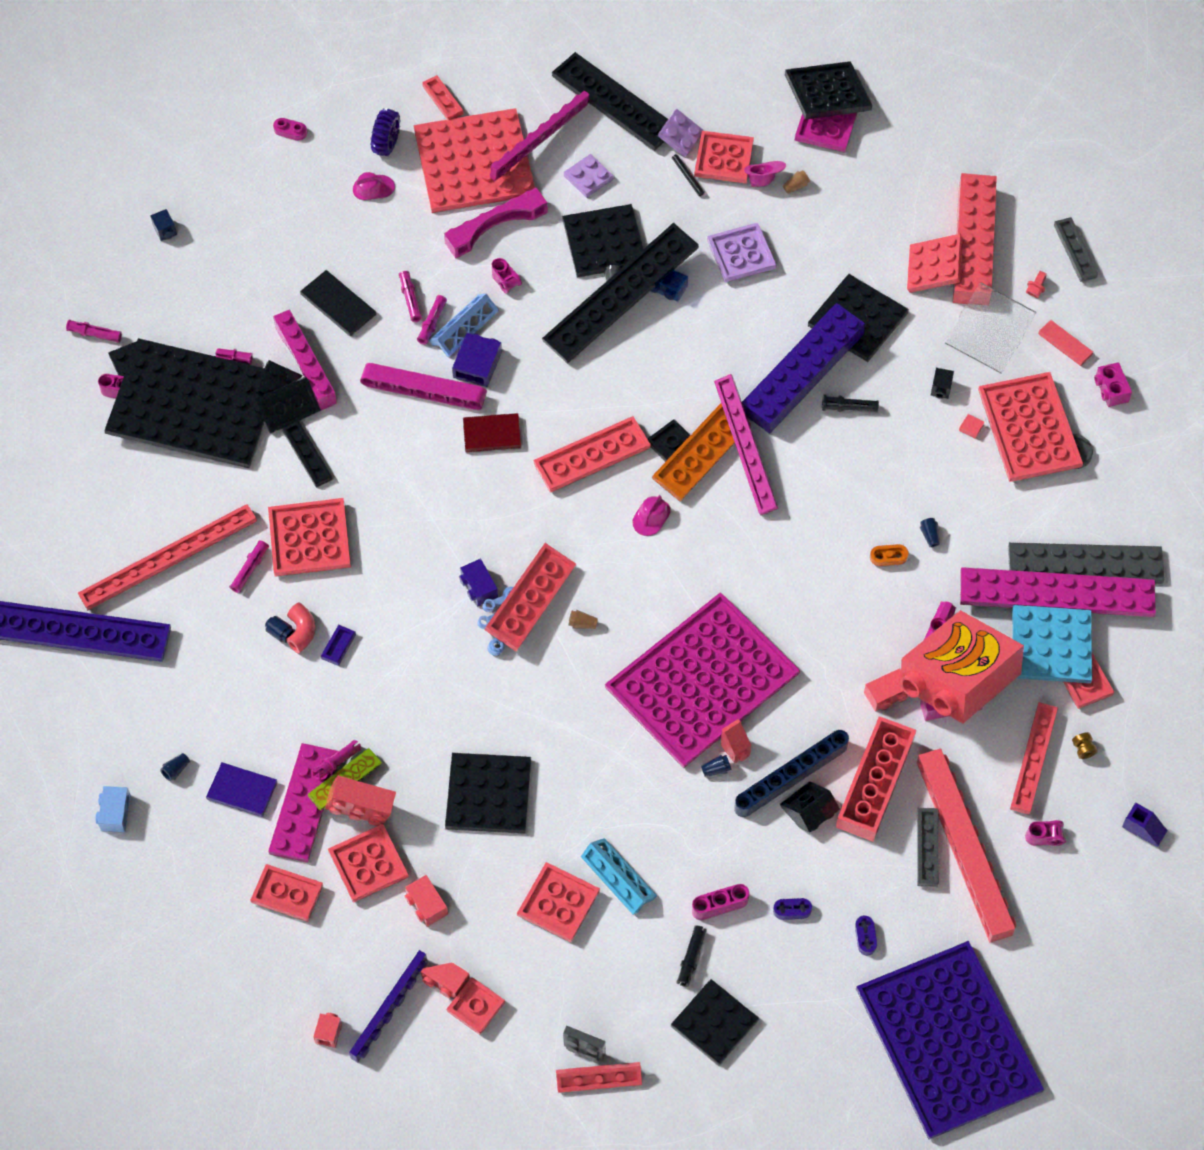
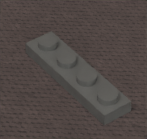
M1072 217L1055 221L1054 227L1080 282L1097 278L1098 272Z
M917 808V886L938 887V808Z

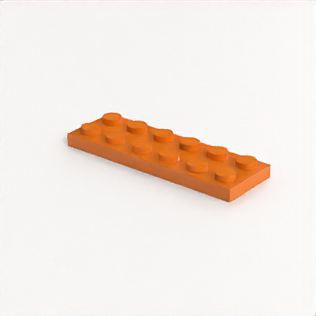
M722 403L716 407L652 476L655 482L680 502L735 444Z

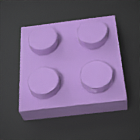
M676 108L657 136L685 157L700 137L703 129Z
M589 154L564 172V177L586 198L613 180V174L592 154Z

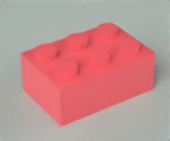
M337 776L330 787L325 809L330 810L329 812L335 815L345 814L350 819H362L368 821L371 825L379 826L384 824L391 815L396 792Z

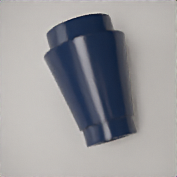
M935 518L922 520L920 522V530L929 547L940 545L938 522L935 521Z
M182 753L164 763L160 772L168 781L175 780L188 765L190 759L186 754Z
M719 755L701 766L705 777L726 774L727 771L732 770L727 755Z

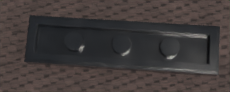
M297 421L282 428L283 434L315 487L317 488L333 480L300 422Z

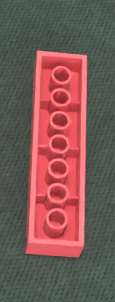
M961 173L956 234H961L963 237L961 282L953 284V303L989 306L992 294L997 176Z

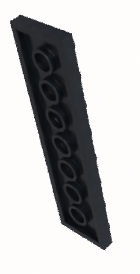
M574 52L552 71V77L575 94L580 95L583 91H586L589 94V104L655 151L665 142L657 135L668 118L578 53Z

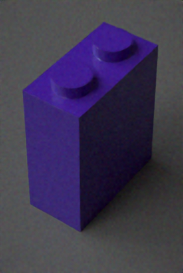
M466 333L452 367L453 378L488 387L502 354V343L493 338L489 339L478 334Z

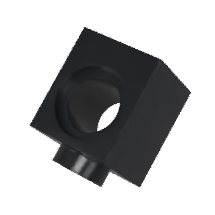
M936 367L930 396L949 399L954 371Z

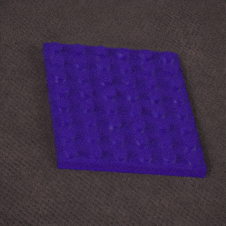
M969 941L856 986L858 995L928 1140L1044 1091Z

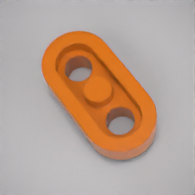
M901 544L875 546L870 553V561L876 566L900 565L908 559V549Z

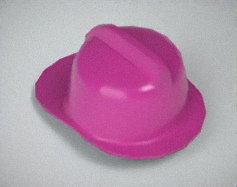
M771 161L749 165L744 168V172L749 175L752 187H763L772 183L775 174L786 168V163Z
M372 172L361 174L353 185L354 196L361 200L385 198L390 196L395 190L394 181L390 177L376 175Z
M660 495L645 499L632 520L635 531L643 536L656 534L669 517L670 506Z

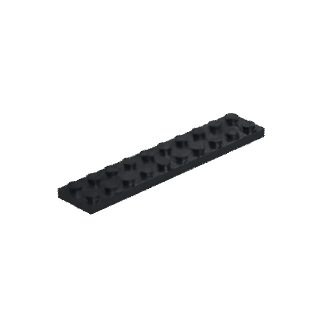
M672 223L542 337L543 342L568 364L699 248V244L675 223Z

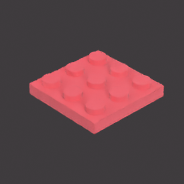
M702 131L694 177L747 183L748 174L744 172V168L750 165L754 137Z
M961 234L910 244L907 290L910 293L961 282L963 243Z
M384 824L328 848V852L353 903L409 877Z
M546 862L519 908L517 916L572 942L597 898L600 888Z

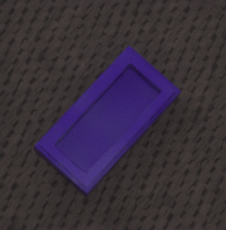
M338 624L321 655V659L339 666L356 636V631Z

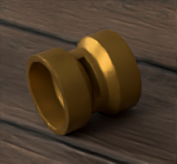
M1089 732L1081 733L1072 739L1073 745L1078 749L1077 755L1079 759L1090 758L1098 752L1096 746L1092 744L1093 738Z

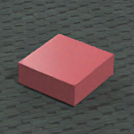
M968 414L961 424L959 431L976 439L985 422Z

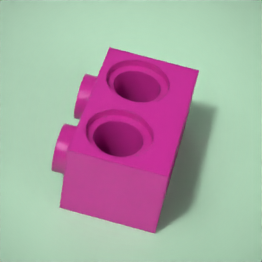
M1117 362L1098 367L1094 380L1096 385L1100 387L1101 397L1103 401H1106L1107 406L1111 407L1129 402L1132 391L1120 363Z

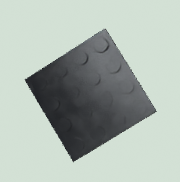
M851 61L785 69V77L805 119L872 111V103Z
M632 204L562 216L577 278L604 273L606 267L610 265H617L621 269L644 249Z
M848 274L808 321V327L813 328L836 303L865 323L864 335L849 351L869 362L905 318L909 309L858 278Z
M452 753L445 829L525 834L531 757Z

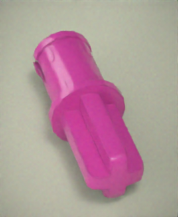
M218 348L215 353L216 357L251 364L253 360L251 352L237 351V349L227 350Z

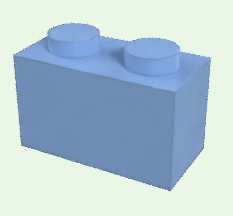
M103 786V793L99 794L98 799L100 812L96 813V824L99 825L101 831L125 832L131 797L127 787Z

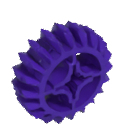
M383 108L377 115L370 138L371 150L377 155L389 156L395 147L401 127L400 115L395 110Z

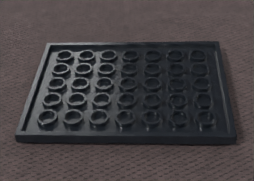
M138 338L104 430L105 434L250 468L265 423L255 401L256 398L261 396L256 394L264 368Z

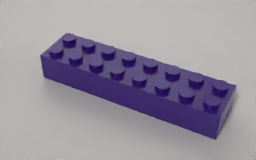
M836 303L742 401L747 417L770 434L864 335L865 323Z

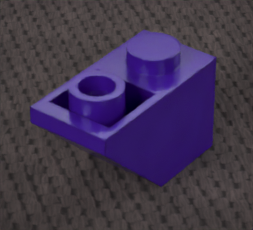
M1136 802L1122 826L1157 848L1168 831L1154 812Z

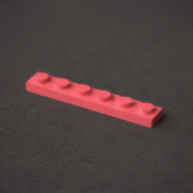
M1041 702L1038 703L1010 810L1030 815L1058 707Z

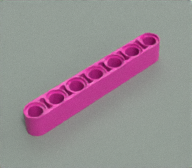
M374 363L365 364L360 379L361 384L370 388L473 410L482 409L487 390L478 385Z

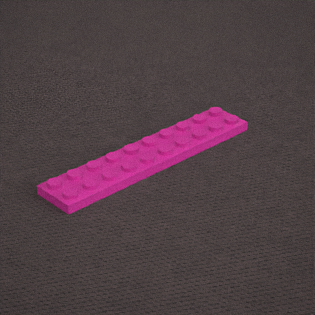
M961 567L960 605L1004 608L1022 605L1091 610V613L1155 617V580Z

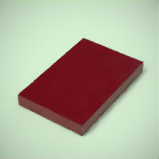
M518 413L463 417L465 452L521 448Z

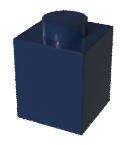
M167 209L150 215L152 225L160 241L177 235L175 224Z

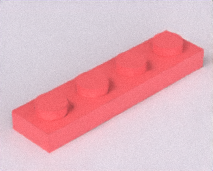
M640 1062L556 1070L558 1093L642 1085Z

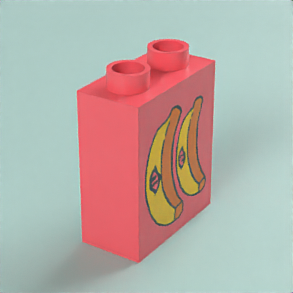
M960 610L902 658L900 687L908 696L920 698L932 705L939 714L950 716L963 724L1021 675L1024 645Z

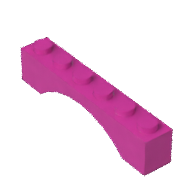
M537 188L528 190L524 194L512 198L486 213H481L470 221H465L456 228L449 229L444 233L445 244L456 259L470 252L478 238L493 226L511 220H534L548 213L547 201Z
M290 309L273 316L275 328L280 338L292 353L303 376L307 377L320 409L323 410L337 404L335 391Z

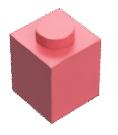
M320 1013L313 1036L315 1044L336 1048L342 1027V1022L338 1015L334 1013H326V1015Z

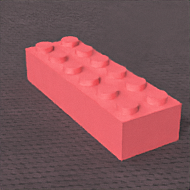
M880 716L878 717L837 818L836 828L874 842L916 734L915 729Z

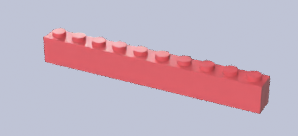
M941 749L918 755V768L935 808H938L939 820L989 943L1013 936L1016 928L1015 919L1009 915L1007 910L1009 909L1008 902L1005 897L1002 898L1000 883L993 876L992 863L986 859L985 846L979 842L978 829L976 825H972L970 810L963 803L964 796L962 791L958 790L956 786V776L949 769L947 755H944Z

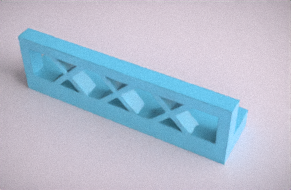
M605 838L591 842L580 856L633 915L637 914L645 903L657 897Z

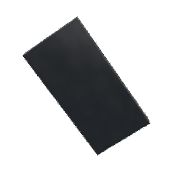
M327 270L300 291V294L349 336H352L376 315V311Z

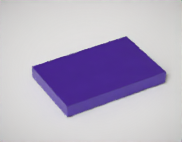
M221 762L206 798L207 800L263 817L277 785V779Z

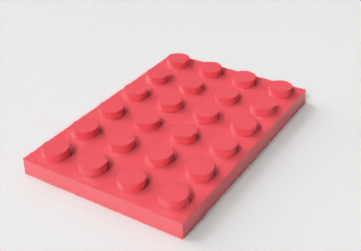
M1051 372L979 386L978 391L1009 482L1082 467L1083 462Z

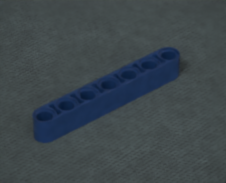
M844 730L834 731L740 793L735 799V813L740 817L751 815L843 754L848 747V733ZM842 740L844 743L838 744L835 741ZM825 750L828 754H821L819 751ZM810 761L812 762V764L806 765L803 762ZM793 771L796 775L791 776L787 772ZM779 782L781 785L773 786L771 783ZM761 792L764 796L758 797L755 793ZM746 803L748 807L743 808L739 804Z

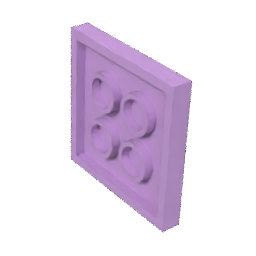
M758 223L707 236L708 244L724 282L776 269V263Z

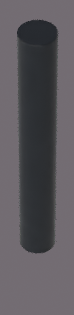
M677 154L673 155L672 160L697 195L699 197L704 194L703 189Z

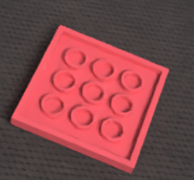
M344 498L268 507L275 577L351 568Z

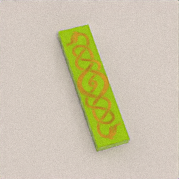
M368 748L308 793V797L321 811L326 806L330 787L337 776L360 781L380 766L382 762Z

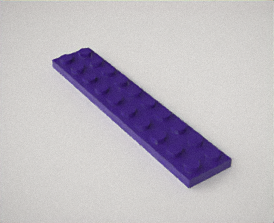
M0 601V640L163 662L171 631L170 624Z

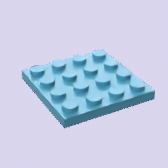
M1013 605L1012 639L1024 645L1021 675L1017 678L1091 684V610Z

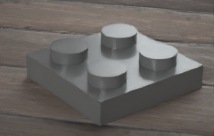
M566 1025L563 1032L564 1046L568 1051L583 1053L592 1061H597V1059L603 1061L606 1054V1041Z

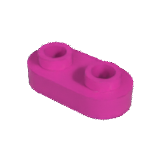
M279 118L273 123L274 132L279 136L293 140H303L307 136V127L301 122Z

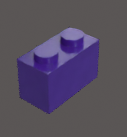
M481 558L460 567V582L462 586L466 585L468 597L471 602L475 601L477 607L483 605L487 599L494 600L498 598V589Z

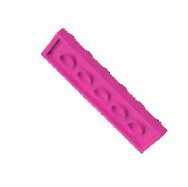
M301 743L268 850L270 855L308 863L324 808L321 811L308 797V793L335 774V771L328 773L317 781L314 778L318 774L312 777L311 770L319 766L326 757L330 758L337 753V750Z

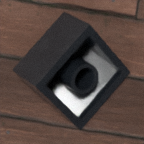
M811 781L780 803L781 808L796 825L809 833L818 829L820 824L831 819L840 810L831 791Z

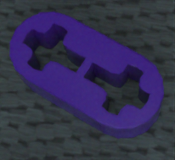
M805 898L779 899L773 907L774 916L780 920L806 919L812 912V904ZM782 905L786 910L785 913H781V911L777 909H779ZM800 905H804V907L808 909H806L803 913L799 908Z
M863 915L856 920L855 933L859 952L869 956L877 948V939L872 918ZM862 922H865L866 925H869L867 927V933H864V929L861 926ZM865 938H868V943L871 945L870 949L862 946L865 943Z

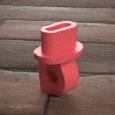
M1039 271L1034 282L1028 281L1026 293L1039 298L1041 292H1045V288L1042 285L1047 277V273Z

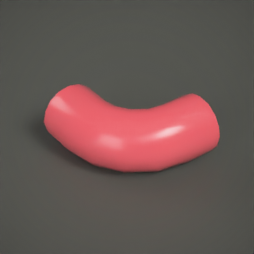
M300 602L293 605L287 614V617L296 624V631L287 638V643L298 654L310 644L316 630L314 617Z

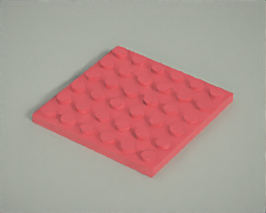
M516 108L413 125L432 213L506 201L535 188L528 156H525L496 181L490 178L491 165L495 161H499L507 151L510 152L518 142L524 140Z

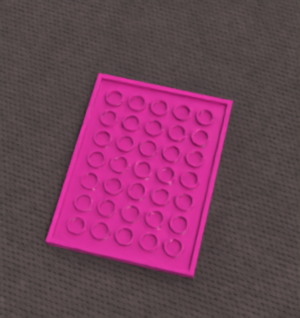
M720 592L605 684V688L685 768L721 738L723 728L737 719L740 722L794 679L800 673V670Z

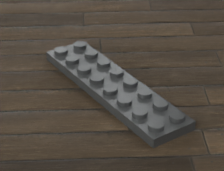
M1010 542L1008 544L1009 570L1153 579L1157 584L1164 583L1162 546Z

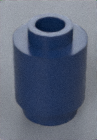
M278 616L270 617L265 623V631L280 642L284 641L287 643V638L295 632L290 624Z

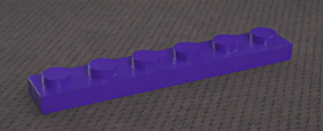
M419 950L349 1051L352 1060L358 1063L361 1058L364 1059L372 1041H376L379 1038L383 1025L390 1022L393 1017L392 1012L396 1006L400 1007L405 999L404 994L408 989L411 990L416 983L415 978L419 972L421 973L423 968L427 967L426 953Z

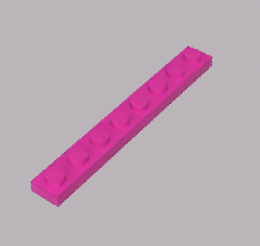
M583 91L580 95L577 94L569 104L563 105L558 113L552 114L548 121L541 123L537 130L530 132L526 139L518 142L499 161H495L490 167V178L494 181L499 179L588 105L589 94L586 91Z
M732 374L715 380L714 383L758 512L762 516L778 509L736 383Z

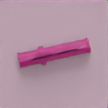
M402 271L399 273L402 285L401 292L405 296L411 321L418 322L422 319L414 292L415 285L412 284L410 272Z
M442 295L436 296V300L426 321L422 323V330L417 337V341L420 344L426 345L431 334L435 332V325L447 302L446 297Z
M69 319L66 324V331L76 332L85 337L88 335L120 343L122 339L121 331L90 325L89 322L82 323Z
M259 540L253 551L247 555L246 562L229 586L232 591L240 593L255 567L260 565L262 556L267 548H269L266 542Z
M353 740L330 758L326 757L319 766L311 770L312 777L318 774L314 779L319 781L326 774L334 772L337 766L361 750L360 743L354 746L358 741Z

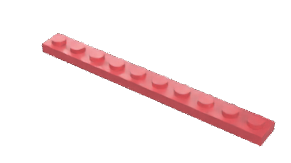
M248 504L87 587L78 592V595L88 611L257 522V519Z

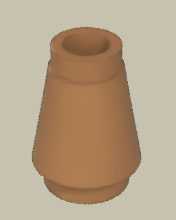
M797 171L783 184V188L789 194L806 187L810 179L805 171Z
M571 610L568 626L578 629H596L598 618L579 610Z

